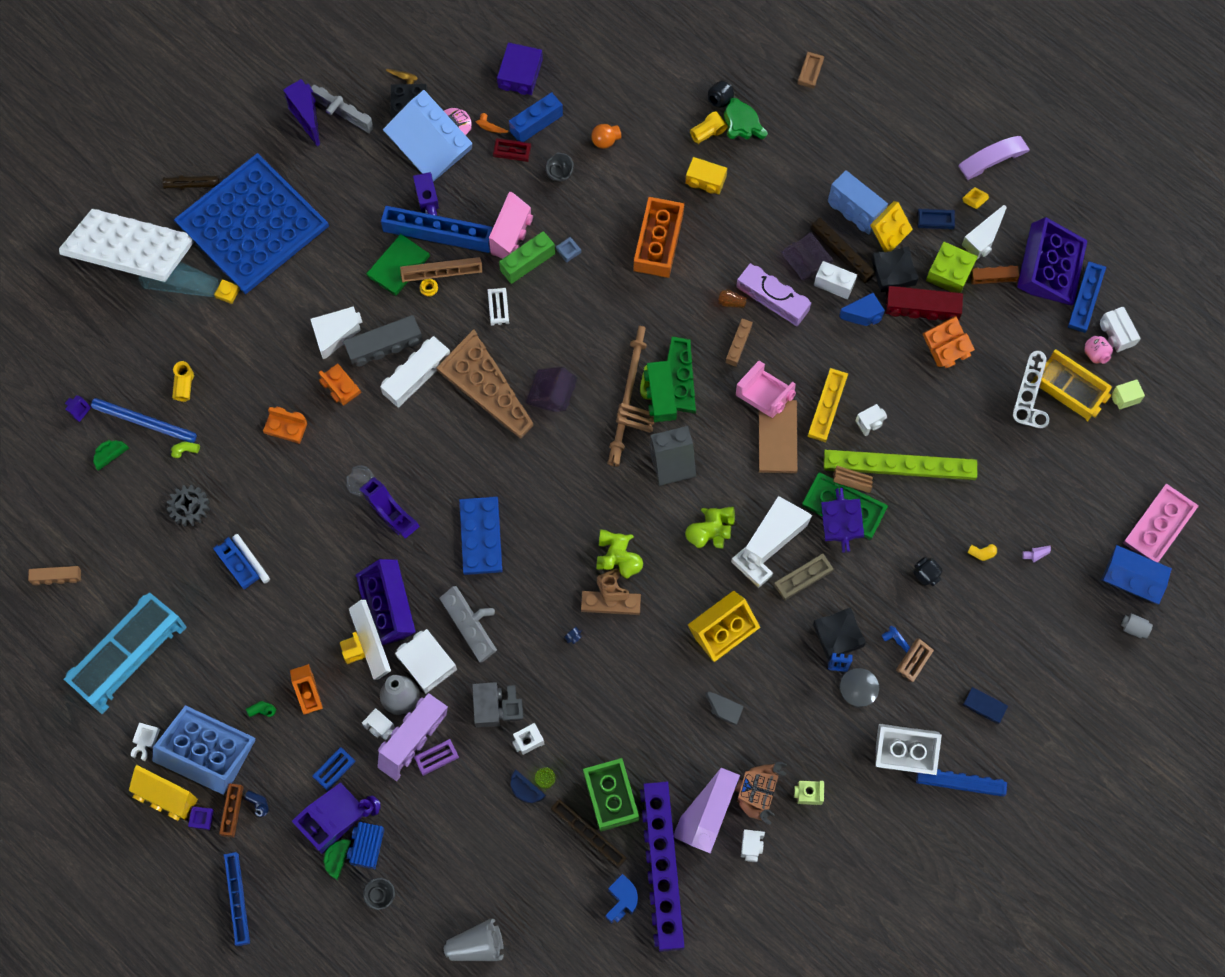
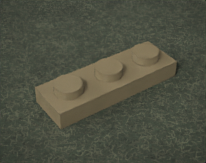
M821 554L776 581L774 586L785 601L830 574L834 569L825 555Z

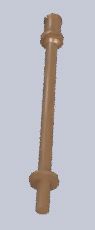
M638 326L636 340L630 342V346L634 350L622 402L630 405L641 350L647 347V344L643 342L646 329L644 326ZM620 423L617 426L615 440L610 443L609 448L611 450L607 462L610 466H614L615 463V467L620 465L621 453L625 448L622 443L625 425Z

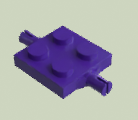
M839 488L835 489L836 500L821 502L825 541L835 540L841 542L842 553H845V551L848 553L850 552V540L864 538L860 499H844L843 488H840V495Z

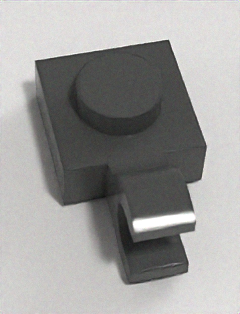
M515 685L507 686L508 700H502L503 721L523 720L522 699H516Z

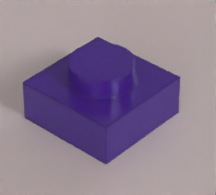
M192 806L188 827L210 830L214 810Z

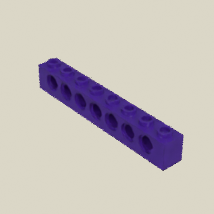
M668 782L646 783L643 787L644 790H640L641 802H645L646 809L642 810L643 822H647V830H644L645 843L649 842V851H646V861L651 863V871H648V882L653 884V892H650L651 905L655 904V913H652V925H657V934H654V946L659 947V952L684 950ZM657 800L661 803V807L653 809L650 803ZM659 820L663 823V828L656 830L652 827V823ZM662 841L665 844V848L657 850L654 847V843ZM659 861L665 862L667 869L659 871L656 868V863ZM660 882L668 883L669 890L666 892L660 891L658 884ZM664 902L671 905V911L668 913L660 910V905ZM666 923L673 926L674 930L670 934H665L662 931V926Z

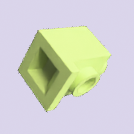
M799 781L798 786H794V798H797V804L822 805L824 802V781ZM811 788L813 790V794H807L806 789Z

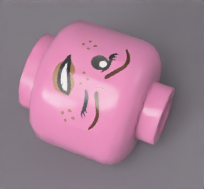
M1093 336L1085 343L1084 351L1093 363L1104 364L1111 359L1113 348L1104 337Z

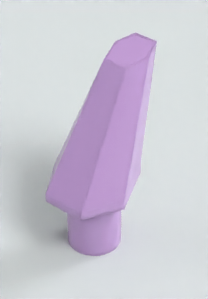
M1051 545L1032 548V551H1023L1022 558L1032 559L1033 562H1036L1050 553Z

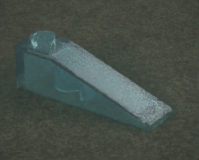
M179 262L165 282L139 275L142 287L151 290L215 297L214 294L219 285V279L182 262Z

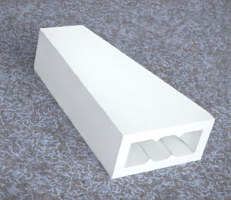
M778 496L746 546L742 557L751 564L762 565L805 529L812 515Z

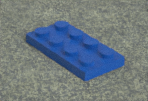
M498 497L459 499L464 575L503 572Z

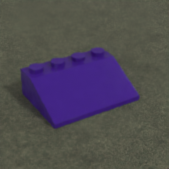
M1047 217L1031 223L1017 288L1033 296L1074 305L1087 240Z

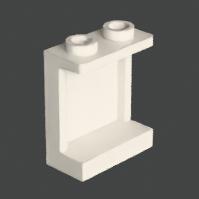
M427 629L424 632L419 631L416 633L412 641L399 646L395 653L398 660L407 668L425 694L457 670L454 662Z

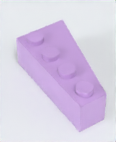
M429 693L425 698L421 697L415 705L416 709L412 713H407L403 719L404 723L400 728L397 726L392 731L389 741H384L378 749V768L395 781L400 778L402 767H408L412 762L415 754L414 751H420L427 740L426 735L431 736L447 715L448 706Z

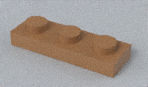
M582 591L581 612L640 615L641 594L629 593L627 600L605 601L601 592Z

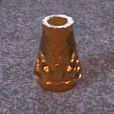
M722 289L718 304H721L722 307L744 308L747 297H743L729 289Z

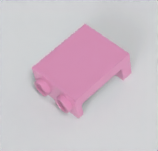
M758 361L737 384L736 396L773 418L777 413L780 414L787 401H791L794 398L796 384L791 382L788 386L765 372V364Z

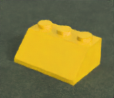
M735 591L729 593L688 624L695 640L713 662L717 661L760 628L746 599Z
M138 765L135 766L129 791L134 794L132 798L141 803H144L145 800L152 803L150 805L151 808L159 812L162 809L169 812L167 816L176 821H179L180 818L186 821L191 813L192 806H195L198 799L191 792Z

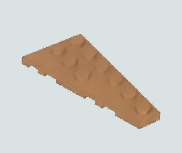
M473 329L436 369L521 439L533 427V422Z

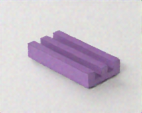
M450 739L414 756L423 776L459 758ZM447 746L450 747V749H448V750H446V751H444V752H442V753H440V754H437V755H435V756H433V757H431V758H429V759H427V760H425V761H423V762H420L421 759H423V758H425V757H427V756H429V755H431V754H433V753H435V752H437V751H439V750H441V749H443V748H445V747H447ZM450 753H453V755H451V756H449V757H447V758H445V759H443V760H441V761H439V762H437V763H435V764H433V765H431V766H429V767H427V768H425V769L423 768L424 766H426V765H428V764H430V763H432V762H434V761H436V760H438V759H440V758H442V757H444V756H446V755H448V754H450Z

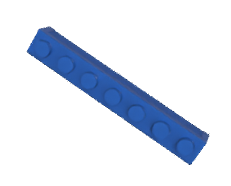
M937 769L936 775L917 772L916 783L1001 797H1004L1007 792V782H1004L1002 779L991 780L990 777L966 776L964 773L941 772L939 769Z
M237 852L224 854L235 945L250 944L239 854Z

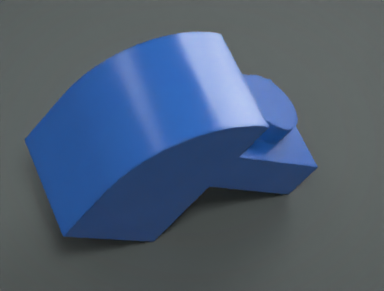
M622 874L608 888V892L618 901L606 915V919L611 924L614 921L618 923L625 916V909L632 915L637 907V890L633 883Z

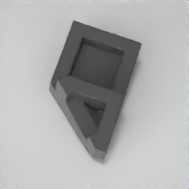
M706 692V698L709 699L712 707V714H716L718 718L732 725H737L744 706L712 692Z

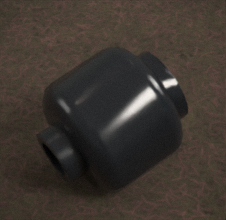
M725 81L715 83L708 90V101L716 107H724L734 97L733 87Z
M925 556L915 563L913 573L922 585L931 584V586H934L941 580L940 576L943 570L934 558H927Z

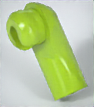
M183 441L171 448V456L173 458H180L184 451L198 453L200 445Z

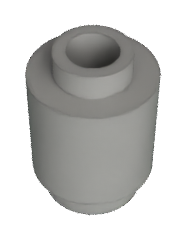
M1130 613L1129 616L1125 615L1121 626L1124 627V632L1138 638L1143 637L1147 639L1153 624H1150L1148 620Z

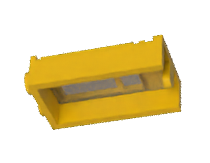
M1055 349L1046 362L1039 388L1084 417L1086 421H1089L1092 416L1095 418L1100 412V404L1102 402L1106 404L1111 397L1109 392L1112 386ZM1037 375L1034 377L1032 383L1037 382Z

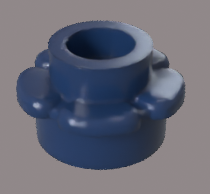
M574 627L564 636L567 643L572 642L575 644L582 637L580 635L582 630Z

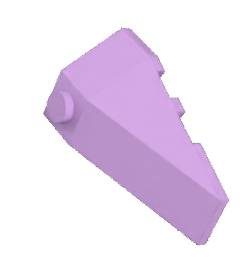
M720 768L680 817L673 835L674 838L711 853L740 775Z

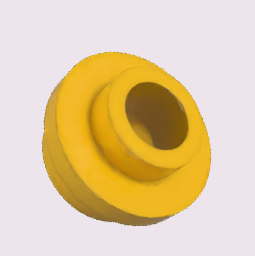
M424 279L420 284V291L425 296H433L438 291V284L433 279ZM427 287H432L431 290H426Z

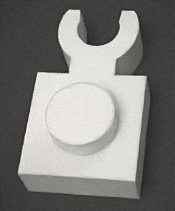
M139 723L132 741L137 744V747L132 749L131 757L135 758L138 752H142L141 759L145 761L148 757L147 748H153L160 729Z

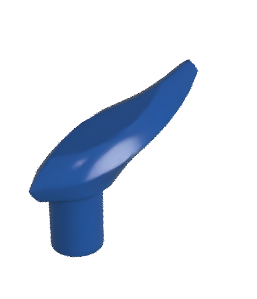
M890 626V631L882 634L884 641L894 637L896 643L907 653L910 649L909 645L897 629Z

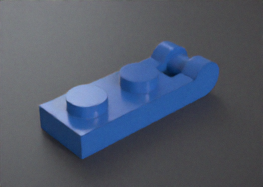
M227 537L224 543L219 546L216 545L213 549L241 587L246 589L260 578L233 541ZM230 548L231 551L225 555L224 551Z

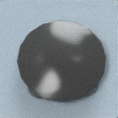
M856 668L846 672L841 679L839 689L844 700L856 708H861L873 703L878 697L879 683L875 675L869 670Z

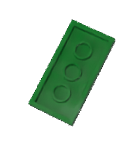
M819 472L802 503V507L822 516L821 502L836 500L835 489L839 488L840 495V488H843L844 499H860L864 537L871 540L888 505L851 487L835 483L833 478Z

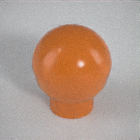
M599 124L593 129L591 139L595 146L606 149L612 146L615 140L621 139V131L618 125L611 127L608 124Z

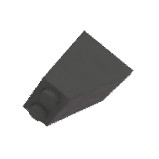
M688 426L650 435V455L659 486L696 477L694 448Z

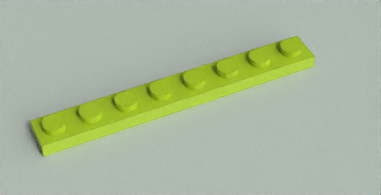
M837 450L824 451V470L834 471L836 466H840L860 473L966 480L977 479V460Z

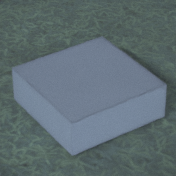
M571 237L556 246L557 252L566 262H569L581 253V249Z

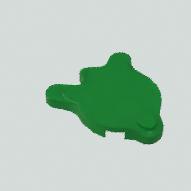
M732 98L729 101V105L724 112V119L728 125L727 136L730 139H734L737 136L750 139L752 134L760 139L766 138L768 132L760 125L756 111L737 98Z

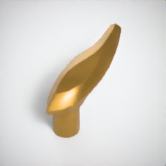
M386 69L387 72L406 80V84H414V81L418 79L415 75L407 72Z

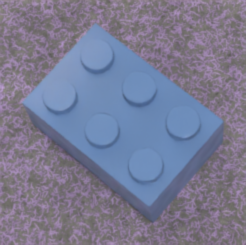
M847 170L831 185L828 198L830 206L840 211L847 220L855 223L859 230L869 235L873 231L870 224L887 208L888 203Z

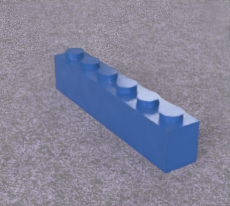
M385 206L381 219L383 232L397 235L402 234L407 237L490 253L489 236L493 230L491 226Z

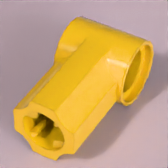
M715 111L709 114L704 122L690 129V134L694 142L699 144L712 135L718 136L722 134L728 125L719 113Z
M180 361L173 368L175 376L172 398L173 400L186 402L190 400L191 382L194 378V372L187 362ZM187 370L186 374L180 375L181 371Z

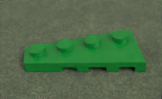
M672 337L667 361H670L677 411L696 414L690 339Z

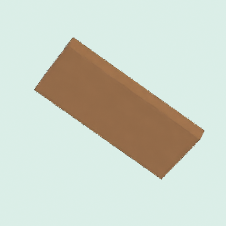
M797 400L787 401L780 414L777 413L773 418L759 410V473H797Z

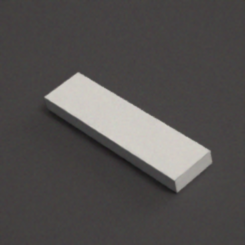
M360 600L348 609L373 680H377L391 672L368 604L366 600Z

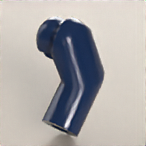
M248 790L245 800L254 803L256 816L263 817L267 815L269 808L266 798Z

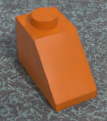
M309 664L290 670L291 681L303 714L323 709Z

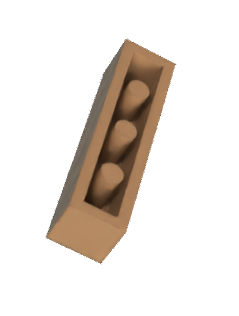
M741 319L726 358L727 364L737 367L753 322Z
M78 566L29 569L28 581L32 585L43 583L46 585H51L52 583L64 584V582L77 583V581H81V569Z

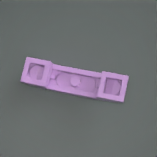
M1021 136L1007 138L970 156L959 164V168L966 179L969 180L982 174L984 169L1010 157H1019L1029 152L1030 149Z

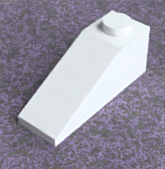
M1005 205L964 237L962 246L969 253L978 256L977 259L981 256H987L992 250L991 245L1007 208Z

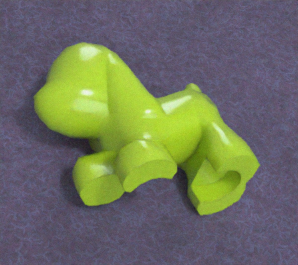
M734 507L722 509L702 508L701 511L705 514V522L693 523L688 526L685 531L686 539L697 548L704 547L708 540L713 539L714 546L723 549L724 538H731L730 525L735 523Z
M600 529L599 546L610 545L606 555L597 557L596 569L611 570L615 564L619 566L621 576L626 579L639 573L643 568L642 558L636 553L626 551L629 540L634 538V536L631 534H614Z

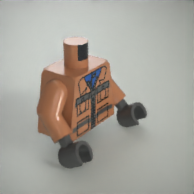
M777 762L776 764L754 767L745 772L743 780L738 779L734 791L739 792L737 802L748 817L763 820L768 825L772 823L767 817L770 815L775 816L769 810L778 775L775 774L778 773L781 776H785L787 773L780 770L783 766H787V764Z

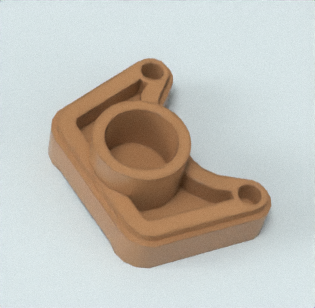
M618 569L611 570L597 577V585L605 601L627 600L629 598V591L618 586L617 580L620 577Z

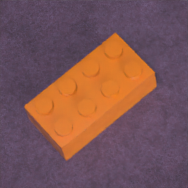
M648 197L635 253L633 271L670 277L684 215V203Z

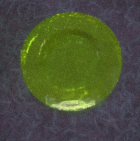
M541 768L537 771L535 780L540 788L548 789L555 783V773L550 768Z

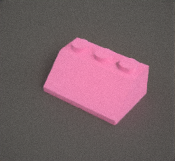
M512 192L508 193L489 236L491 255L502 259L520 247V241H523L526 236L525 229L527 225L531 224L533 219L531 207Z

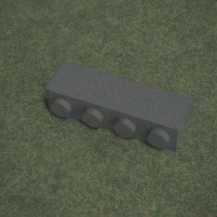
M411 315L349 338L343 342L352 366L360 367L374 359H382L390 353H398L406 347L417 346L423 339L415 317Z

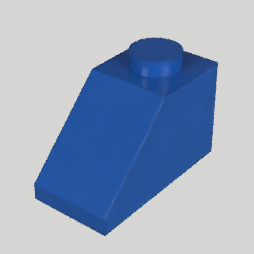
M871 293L841 308L839 317L842 320L864 326L875 325L882 320L885 310L875 294Z

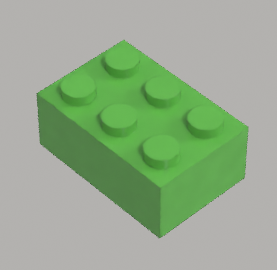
M622 758L583 769L600 832L639 821V814Z

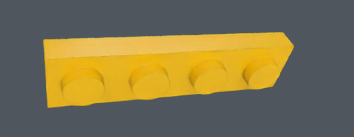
M830 368L808 437L826 442L848 373Z

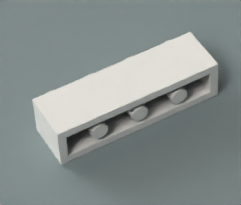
M434 336L430 340L427 339L417 352H413L409 356L405 364H401L396 368L395 373L390 378L384 379L380 386L382 394L399 408L437 371L436 368L450 354V350Z

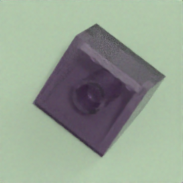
M563 367L539 369L526 403L552 412L566 411L578 377Z

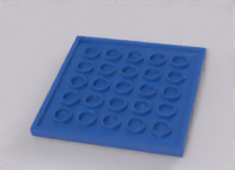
M258 153L174 219L175 223L192 238L193 242L245 295L329 227L328 222Z

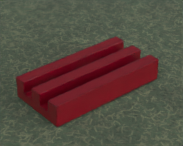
M496 138L493 157L529 162L532 146L531 143Z

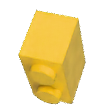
M693 157L686 174L685 184L692 188L706 190V192L711 194H720L727 176V168Z

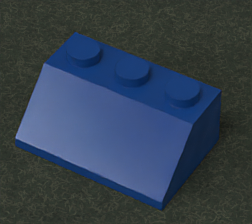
M1116 545L1100 581L1154 604H1160L1167 588L1172 568Z

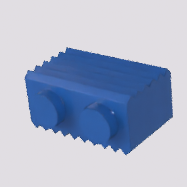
M359 822L358 827H354L352 832V839H355L353 847H349L347 859H350L349 863L351 865L376 869L384 834L382 826Z

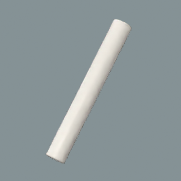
M238 534L234 535L232 540L264 584L270 580L269 576Z

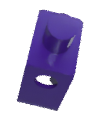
M431 172L413 176L421 212L437 216L436 209H439Z

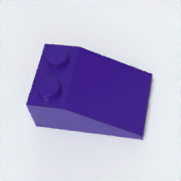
M300 79L283 89L289 110L318 147L320 140L314 105L316 100L312 95L313 90L308 83L305 84Z

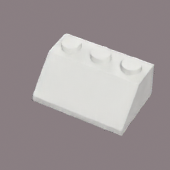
M879 724L875 766L936 775L942 735L936 731Z

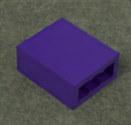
M508 42L497 76L498 88L505 91H515L523 95H532L543 61L542 50Z

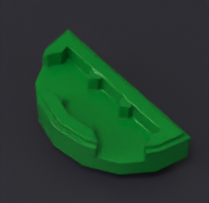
M108 440L101 443L95 450L96 453L93 460L97 471L124 453L129 447L122 441Z
M343 839L335 842L328 847L324 854L325 870L337 881L348 849L351 846V840Z

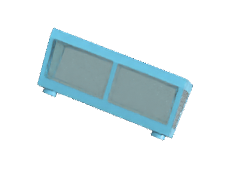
M149 592L138 600V604L76 667L71 668L67 672L64 680L103 714L109 708L106 705L108 698L110 700L114 698L112 694L168 637L171 639L173 632L177 631L181 634L187 627L179 616Z

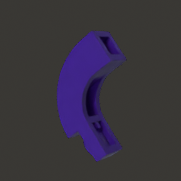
M375 477L359 489L378 515L395 533L400 534L404 539L420 527L395 502L385 486Z

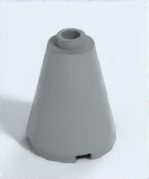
M392 675L388 677L380 691L382 706L393 715L411 712L415 709V705L419 700L417 684L406 676Z
M488 919L448 939L446 945H444L446 958L449 957L451 961L502 960L504 954L500 955V949H503V941L499 926L493 925L495 919Z

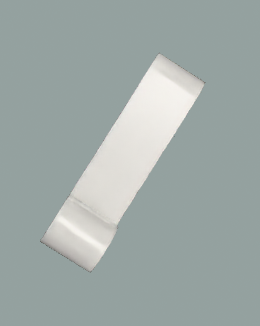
M1034 351L1028 359L1013 417L1020 424L1042 429L1049 424V416L1046 412L1033 409L1047 359L1043 352ZM1037 355H1040L1043 362L1038 363L1037 369H1041L1040 372L1035 369H1029L1030 366L1034 368L1035 361L1032 359L1033 357L1036 358ZM1035 373L1038 376V380L1035 383H1029L1027 376ZM1026 391L1033 394V398L1029 402L1022 400V394ZM1021 409L1028 413L1027 418L1024 420H1019L1016 416L1017 412ZM1041 414L1046 417L1045 424L1038 425L1035 422L1037 415Z

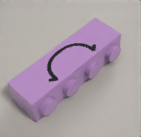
M750 263L737 279L736 288L795 326H798L810 311L811 302L807 297L800 296L790 286L783 285L772 275L769 276L759 266H754Z

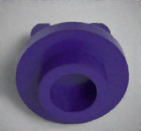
M373 795L361 800L358 804V807L364 806L367 808L362 814L363 817H367L370 814L372 816L378 815L381 807L379 800Z

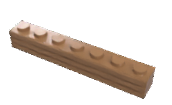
M480 257L403 266L400 267L402 282L482 273V262Z

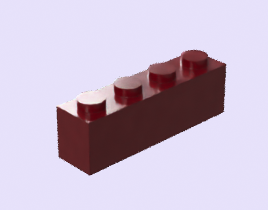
M889 286L886 294L885 314H890L894 317L902 315L910 318L921 317L928 320L941 319L946 321L952 317H957L959 321L962 315L963 293Z

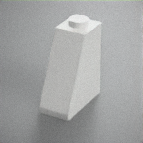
M354 306L311 319L322 358L329 357L344 344V340L352 338L361 331L359 324L363 322L360 313L355 312Z

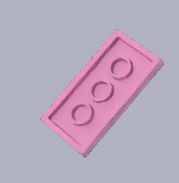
M1165 484L1123 544L1137 554L1159 562L1196 511L1198 505L1168 484Z

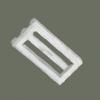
M506 288L488 289L491 326L496 323L498 325H502V323L509 324ZM492 293L496 295L497 319H494ZM499 293H503L505 318H501Z

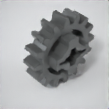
M183 485L181 491L176 488V494H170L172 500L167 501V504L171 506L167 508L168 513H171L169 515L171 519H175L178 525L182 522L184 527L188 523L194 526L195 521L201 523L200 518L207 517L204 512L210 511V508L207 506L210 501L206 498V493L202 492L200 487L195 489L193 485H190L189 489Z

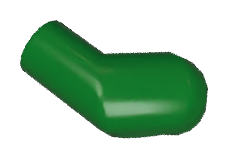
M260 701L246 708L249 717L258 713L272 717L276 713V708L270 703Z

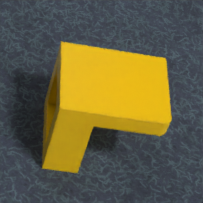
M357 632L352 633L354 637L340 642L342 654L347 664L366 658Z

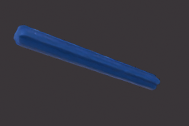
M94 398L91 403V407L95 410L186 442L194 443L196 441V433L97 398Z

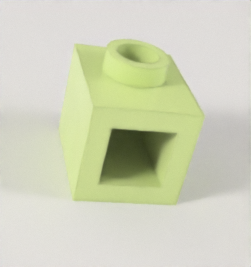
M1137 379L1116 386L1112 392V400L1117 404L1119 410L1138 404L1145 397Z

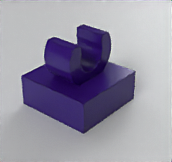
M78 395L74 399L68 398L64 403L67 405L65 410L79 422L91 409V406Z

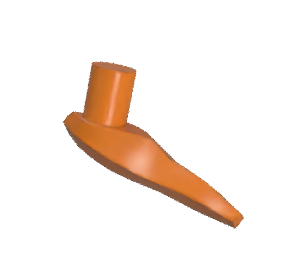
M485 113L480 115V120L475 121L484 130L495 133H508V130L489 123Z

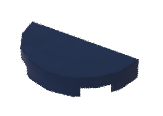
M515 769L511 776V788L517 799L524 803H536L546 797L542 791Z

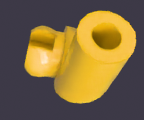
M990 544L985 548L979 549L971 545L967 553L981 561H985L997 554V547Z

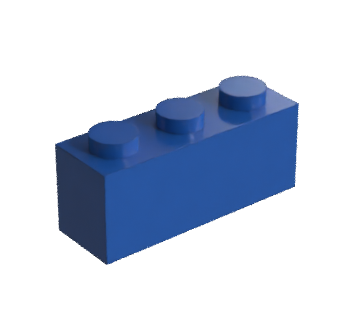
M551 92L510 119V133L517 141H526L562 117L563 104Z

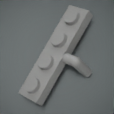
M316 85L311 87L313 97L318 103L327 108L326 112L329 115L335 112L367 133L373 130L372 119L366 113L362 114L353 105L344 103L341 96H332L323 87L319 88Z
M457 586L451 587L439 599L478 661L484 662L497 649L478 620L483 616H493L495 610L493 608H483L473 613Z

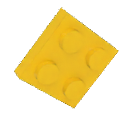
M893 201L870 224L884 252L892 251L913 230L899 202Z

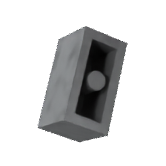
M497 682L473 684L474 721L476 728L500 726L499 720H503V709L499 708L498 700H502V690L497 687Z

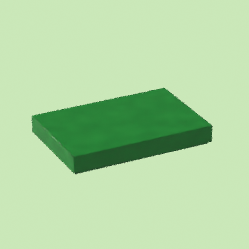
M400 234L366 273L367 277L396 296L408 283V281L402 282L400 267L424 264L430 257V254Z

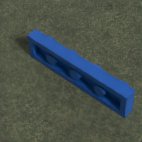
M1088 261L1068 328L1086 333L1106 270L1105 266Z

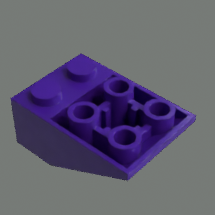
M340 782L307 806L292 822L318 851L323 854L330 845H333L363 817L362 814L366 809L363 806L358 807V800Z

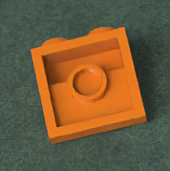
M952 317L922 333L937 367L944 366L949 368L956 364L955 360L958 358L964 360L971 356L970 352L975 350L968 334L963 332L957 317Z

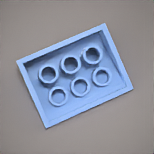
M425 90L414 97L383 129L422 174L431 172L433 182L472 149L473 144Z

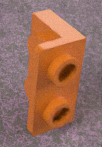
M338 363L325 373L322 370L318 372L321 378L319 379L321 385L325 389L329 388L331 391L330 395L334 401H339L343 406L361 393V390Z
M269 407V417L263 429L264 434L300 444L307 426L304 415L299 412H287L281 407Z

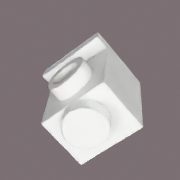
M876 404L857 414L855 421L864 436H867L871 429L876 430L883 425V420L887 419V415Z
M376 708L362 722L366 729L371 727L369 731L376 738L381 736L384 740H388L395 729L394 724Z
M535 723L513 734L515 739L512 741L513 746L517 752L521 751L523 755L544 745V740ZM528 738L531 740V743L526 745L523 742Z
M743 831L741 857L745 858V861H758L759 854L763 853V841H760V839L764 838L765 832Z

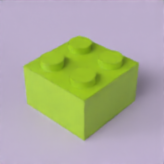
M943 242L926 281L947 291L961 293L978 256Z

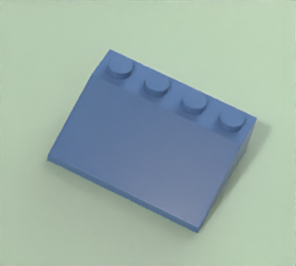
M185 705L153 746L152 761L224 795L229 784H232L256 738Z

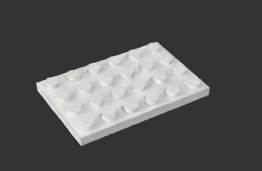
M91 209L59 248L60 255L165 282L194 242L185 232Z

